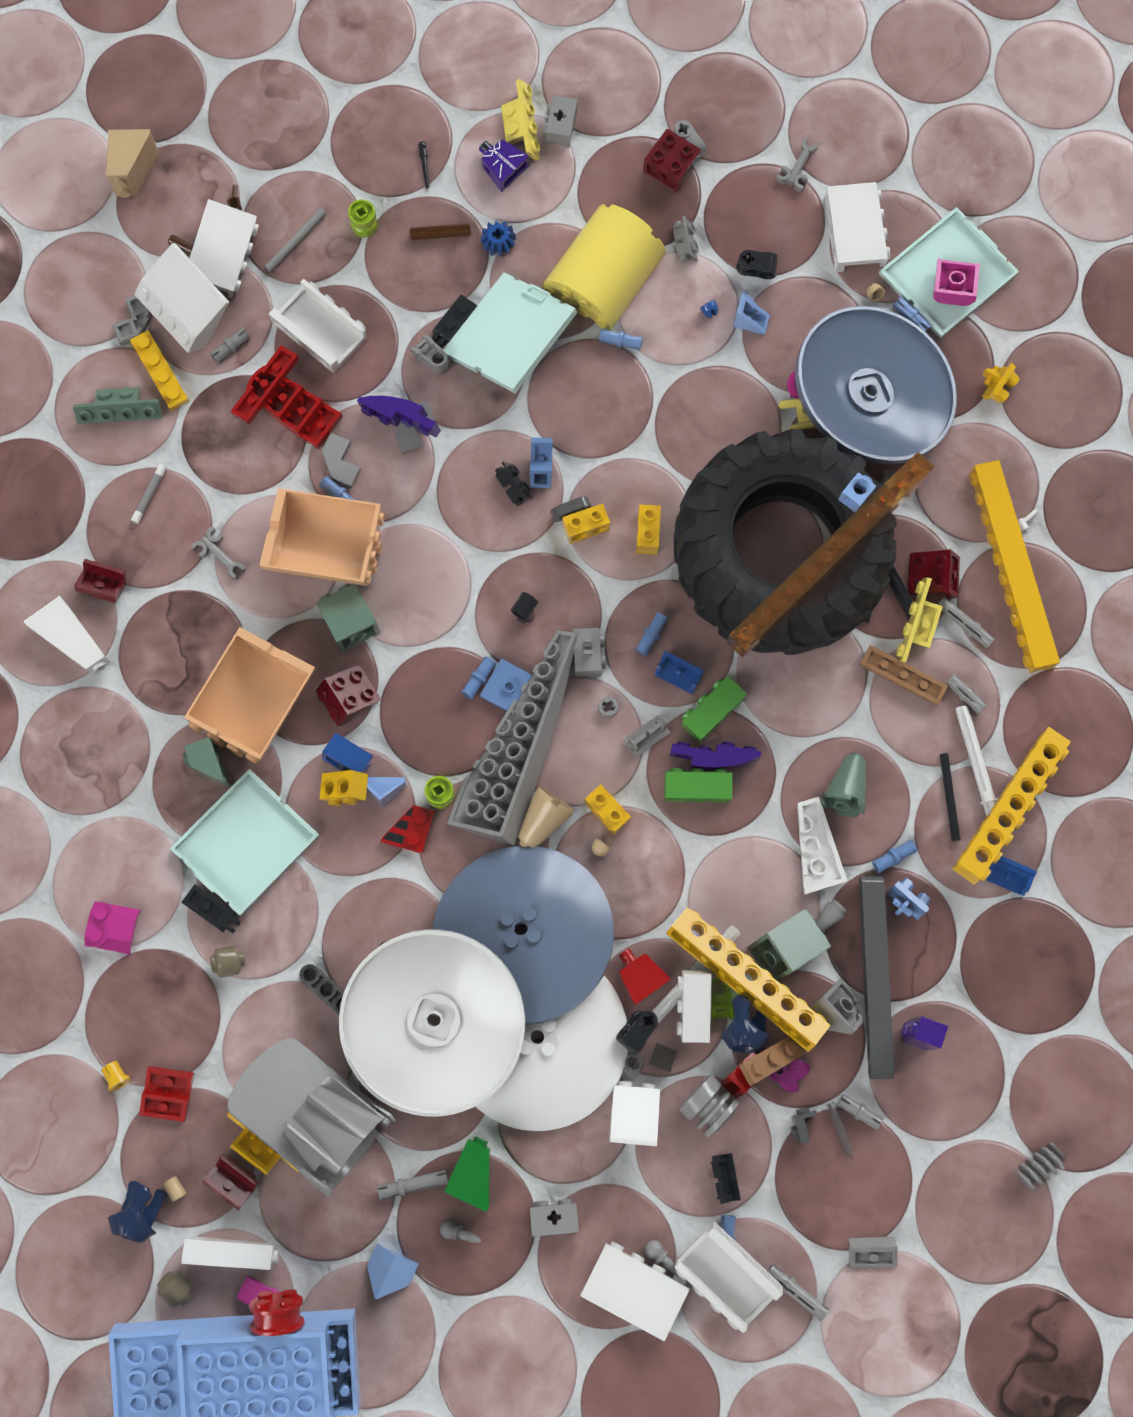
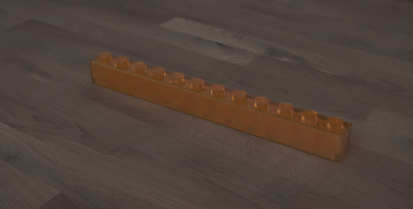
M917 452L729 634L727 643L742 658L746 656L930 476L934 466Z

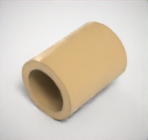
M176 1176L162 1184L173 1203L187 1194Z

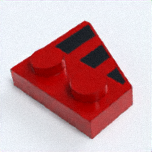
M413 805L381 838L380 842L423 854L435 811Z

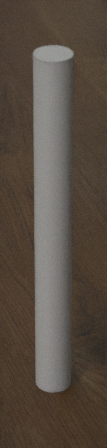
M320 208L264 268L271 272L326 215L325 211Z

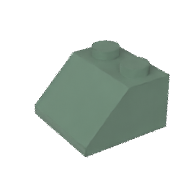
M210 737L184 746L186 753H183V758L186 766H189L191 770H194L200 776L226 788L231 786L218 746Z

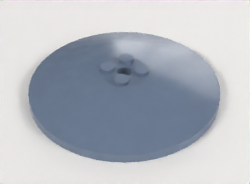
M854 306L840 309L828 314L815 324L800 346L795 365V379L801 404L819 432L824 437L829 436L836 440L837 447L850 455H860L865 461L873 463H905L928 453L948 432L955 416L957 403L953 373L945 355L934 340L923 329L907 318L886 309L870 306ZM865 388L872 390L874 396L868 395Z
M530 846L506 847L490 852L473 861L454 878L446 889L438 905L433 924V930L452 931L478 941L503 961L520 990L524 1004L525 1025L554 1020L567 1014L584 1002L603 978L613 951L614 925L612 913L599 883L588 870L574 859L558 851L539 846L534 848ZM520 924L528 927L524 935L515 933V928Z

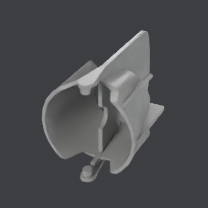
M293 1038L279 1041L264 1051L247 1067L232 1090L227 1107L229 1113L300 1171L328 1197H332L336 1186L352 1170L377 1138L379 1133L374 1128L379 1123L384 1127H388L389 1124H393L396 1121L389 1112L365 1096L303 1044Z

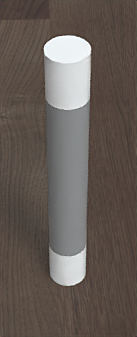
M158 465L131 518L132 522L139 524L167 469L164 465Z

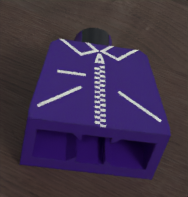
M500 140L494 146L488 141H484L479 147V151L484 155L482 157V168L501 192L529 167V156L504 140Z

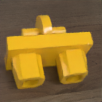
M1010 363L1008 367L1002 366L999 368L994 366L993 369L986 368L983 376L986 378L984 384L988 387L982 397L985 400L992 398L999 404L1005 402L1009 393L1003 389V386L1006 384L1009 388H1012L1020 379L1014 372L1016 366Z

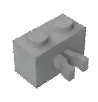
M599 628L573 629V633L578 635L574 648L575 677L601 675L602 669H606L605 656H601L600 649L604 647V634L600 635Z

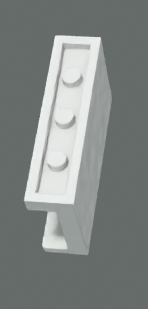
M877 183L828 186L824 199L835 272H843L845 266L880 263V267H885L887 260L890 259V248L886 247L887 229L883 228L884 209H880L882 195L881 190L877 189Z
M208 199L189 259L217 289L229 293L228 297L232 298L234 292L238 293L241 281L238 280L239 274H244L247 262L244 261L245 255L250 256L252 250L251 236L256 237L259 227L258 224H255L257 216Z
M303 279L300 282L301 288L279 311L274 308L269 313V316L275 326L334 374L367 339L366 327L359 320L354 321L345 308L337 307L329 295L326 294L324 296L320 293L319 288L310 281L308 283Z
M715 1221L703 1231L675 1262L677 1275L684 1281L687 1279L693 1285V1290L700 1297L704 1296L710 1301V1306L718 1314L722 1313L727 1318L729 1325L735 1330L739 1329L742 1333L747 1331L748 1324L773 1299L777 1301L783 1295V1286Z
M613 1241L611 1244L605 1242L604 1248L580 1296L665 1342L690 1290L685 1285L687 1281L682 1280L675 1274L673 1278L664 1274L666 1269L653 1263L651 1267L643 1263L645 1258L634 1252L631 1256L623 1252L624 1247Z

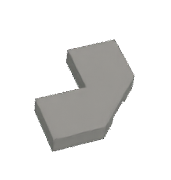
M136 296L125 299L132 318L112 325L121 346L130 343V339L144 333L152 316V313Z
M428 401L419 403V405L424 407L428 415L427 418L435 421ZM400 422L395 432V437L402 455L422 448L416 432L417 428L414 426L407 427Z
M330 433L322 449L333 481L352 488L361 469L343 460L351 442Z

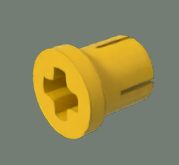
M113 1061L101 1069L109 1084L108 1089L110 1092L119 1090L131 1080L128 1075H125L118 1061Z

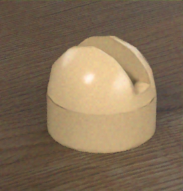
M875 283L868 287L866 291L868 298L872 302H879L885 295V289Z
M598 838L592 844V852L599 857L605 856L611 849L609 845Z

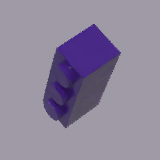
M920 1016L908 1020V1023L904 1022L900 1035L903 1036L902 1042L927 1051L941 1049L948 1026Z

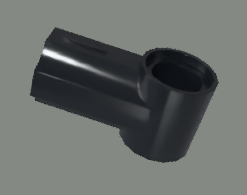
M522 592L510 611L517 616V621L520 623H531L535 617L534 609L539 602L530 594Z

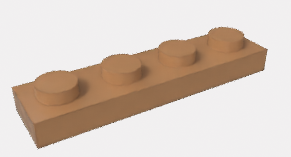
M872 645L868 647L859 666L935 706L939 705L948 688V685L901 662Z
M788 1036L741 1063L739 1067L751 1086L806 1054L808 1051Z

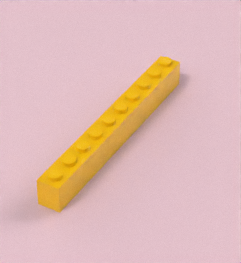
M1000 460L974 465L969 473V481L976 491L975 501L978 506L980 505L982 511L981 522L984 526L986 525L988 532L987 542L990 546L992 545L994 552L992 555L995 566L998 565L1000 572L998 575L1001 586H1004L1006 592L1004 595L1007 606H1010L1012 612L1010 616L1011 623L1014 627L1016 626L1018 632L1017 643L1023 649L1024 666L1028 668L1029 673L1055 668L1060 663Z

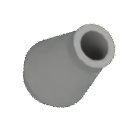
M835 899L831 902L828 901L815 923L825 932L843 919L847 910Z

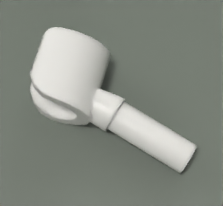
M1036 509L1026 517L1018 520L1021 533L1029 529L1027 522L1038 513Z

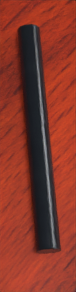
M948 753L939 754L951 840L956 842L961 841L949 755Z

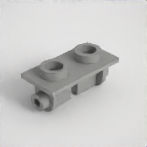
M682 216L683 222L676 221L672 227L675 241L683 240L682 243L676 244L678 259L681 262H688L689 258L692 257L695 261H698L697 253H699V247L693 237V234H695L694 224L692 221L689 222L685 216Z
M657 715L622 741L636 758L671 732L666 727L667 723L664 719H660Z

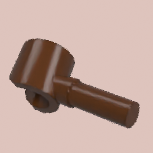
M233 185L232 197L227 200L228 206L232 208L238 207V210H242L240 199L237 196L238 186Z

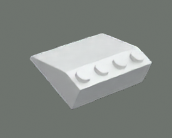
M175 243L168 247L144 275L134 294L187 353L206 348L229 304V301Z

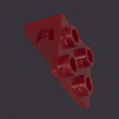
M666 129L645 157L643 172L678 192L682 187L684 174L700 154L701 149L671 130Z
M951 549L910 553L909 594L917 595L915 590L918 582L928 577L932 580L927 594L943 593L950 599L958 598L960 556Z

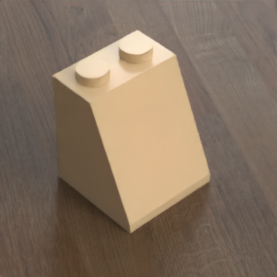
M150 129L108 130L106 176L116 196L123 198L137 196L153 166L159 150Z

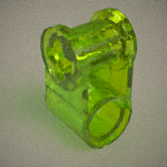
M713 978L711 980L710 1021L714 1022L715 1019L721 1018L734 1020L730 987L720 978ZM716 981L724 984L725 988L721 994L713 991V984ZM719 1009H726V1011L716 1012Z

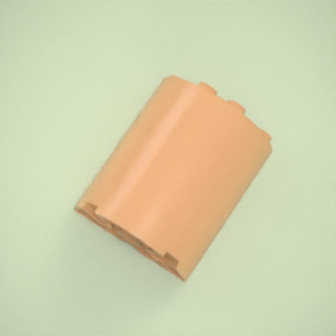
M278 488L270 519V530L267 532L261 556L260 568L266 571L367 586L371 583L372 573L376 574L378 561H376V555H380L382 550L380 527L384 525L385 513L381 512V504Z
M239 627L184 718L190 722L188 727L199 733L202 730L208 734L207 737H210L216 745L222 748L226 745V748L231 750L236 756L243 758L245 755L246 759L256 764L264 757L316 668Z

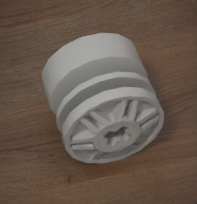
M711 1074L678 1109L689 1121L699 1115L701 1119L696 1126L698 1129L708 1123L709 1126L703 1133L707 1138L714 1132L719 1131L729 1121L740 1103L736 1098L729 1104L726 1103V1100L731 1095L729 1091L719 1097L717 1093L722 1085Z

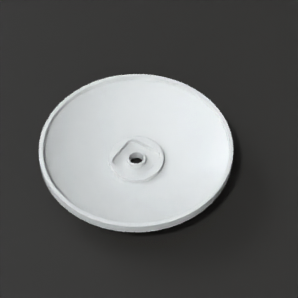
M429 929L413 931L394 937L381 944L354 971L346 986L340 1005V1041L346 1060L354 1075L372 1095L383 1103L413 1115L432 1117L452 1115L473 1108L485 1101L503 1085L511 1074L519 1058L524 1041V1004L518 985L509 969L494 952L483 944L452 931ZM435 1013L439 1015L441 1021L438 1025H431L428 1022L430 1014Z
M603 976L590 996L567 1014L544 1023L525 1025L524 1041L514 1069L493 1095L476 1105L481 1112L491 1119L512 1128L527 1131H548L566 1127L582 1120L595 1111L609 1097L614 1085H617L621 1077L628 1050L616 1040L618 1032L627 1023V1019L620 998L608 979ZM538 1030L544 1034L542 1043L535 1044L532 1042L531 1034L534 1031Z

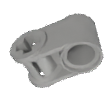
M686 120L678 121L674 127V133L701 149L696 159L707 153L706 145L692 125Z
M424 334L422 340L415 347L410 348L412 355L433 373L441 375L449 369L446 352L428 335ZM436 360H443L440 364L434 363Z

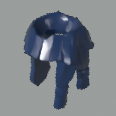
M736 995L735 999L731 1002L733 1022L722 1033L721 1038L728 1048L734 1052L757 1053L762 1050L771 1036L766 1033V1017L757 1010L756 1016L750 1021L749 1012L752 1002L747 996Z
M130 1181L121 1211L108 1217L112 1234L138 1243H143L157 1234L152 1229V1225L157 1217L159 1208H161L163 1201L168 1195L166 1191L157 1189L154 1192V1198L150 1205L145 1207L152 1197L150 1188L137 1181Z

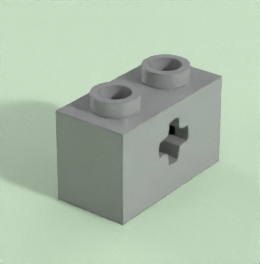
M553 95L552 103H548L546 115L549 116V119L544 121L543 125L546 143L570 146L577 114L578 99Z
M571 1198L557 1200L558 1204L548 1205V1201L534 1202V1206L530 1207L532 1237L578 1233L576 1202L572 1203ZM553 1210L556 1211V1214L561 1215V1218L557 1219V1223H552V1220L547 1218Z

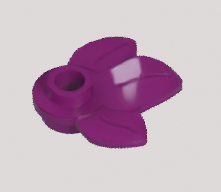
M796 1059L780 1068V1074H777L775 1071L768 1078L773 1082H778L784 1091L797 1092L799 1091L798 1080L807 1076L810 1067L805 1061Z

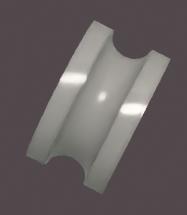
M612 697L603 698L598 707L600 715L604 718L614 717L618 711L617 701ZM612 703V709L614 710L605 712L603 704L608 705Z

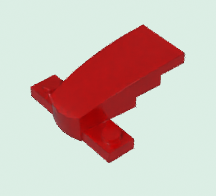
M280 345L267 364L251 376L245 393L232 408L231 413L250 425L260 410L263 409L292 433L319 450L343 418L341 412L325 404L321 398L306 391L303 386L285 378L298 362L299 357L294 352Z

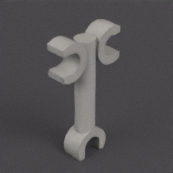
M805 138L802 142V152L792 171L787 166H782L780 172L786 176L777 175L776 177L778 183H787L793 186L797 192H802L804 187L798 182L807 183L808 177L800 174L809 155L814 154L818 143L815 142L813 147H808V138Z
M212 526L207 530L206 536L201 541L194 542L191 548L193 551H196L197 548L202 547L203 551L199 554L202 559L208 555L209 550L229 569L230 576L237 580L238 578L234 574V570L239 568L245 572V567L239 562L234 563L215 545L222 542L223 536L219 534L216 538H212V534L216 531Z

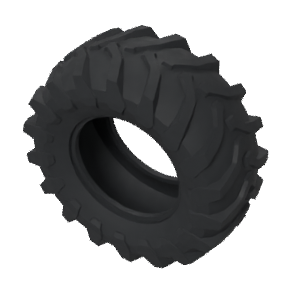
M789 429L772 436L766 431L757 432L737 445L731 444L718 452L697 473L681 501L680 511L675 522L673 544L675 564L678 565V579L688 598L693 599L695 603L693 608L698 616L714 627L717 626L718 634L724 639L749 645V650L757 653L783 652L785 655L801 654L816 648L829 646L857 628L881 600L882 594L891 579L890 575L897 553L896 541L893 540L894 528L897 526L896 517L892 514L883 498L887 493L884 484L877 482L865 472L864 468L867 462L860 455H849L837 450V441L829 436L805 438L803 431L798 429ZM859 472L861 475L871 478L876 488L855 513L838 499L843 490ZM854 488L857 494H863L860 488ZM789 502L800 505L813 512L827 527L834 545L833 567L819 579L801 586L787 587L768 583L755 576L740 560L733 541L734 525L746 512L761 504Z

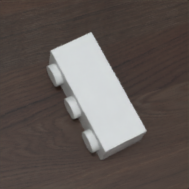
M682 970V976H678L677 979L678 990H681V999H677V1013H681V1021H677L676 1026L677 1035H680L682 1042L710 1043L711 973L709 970Z

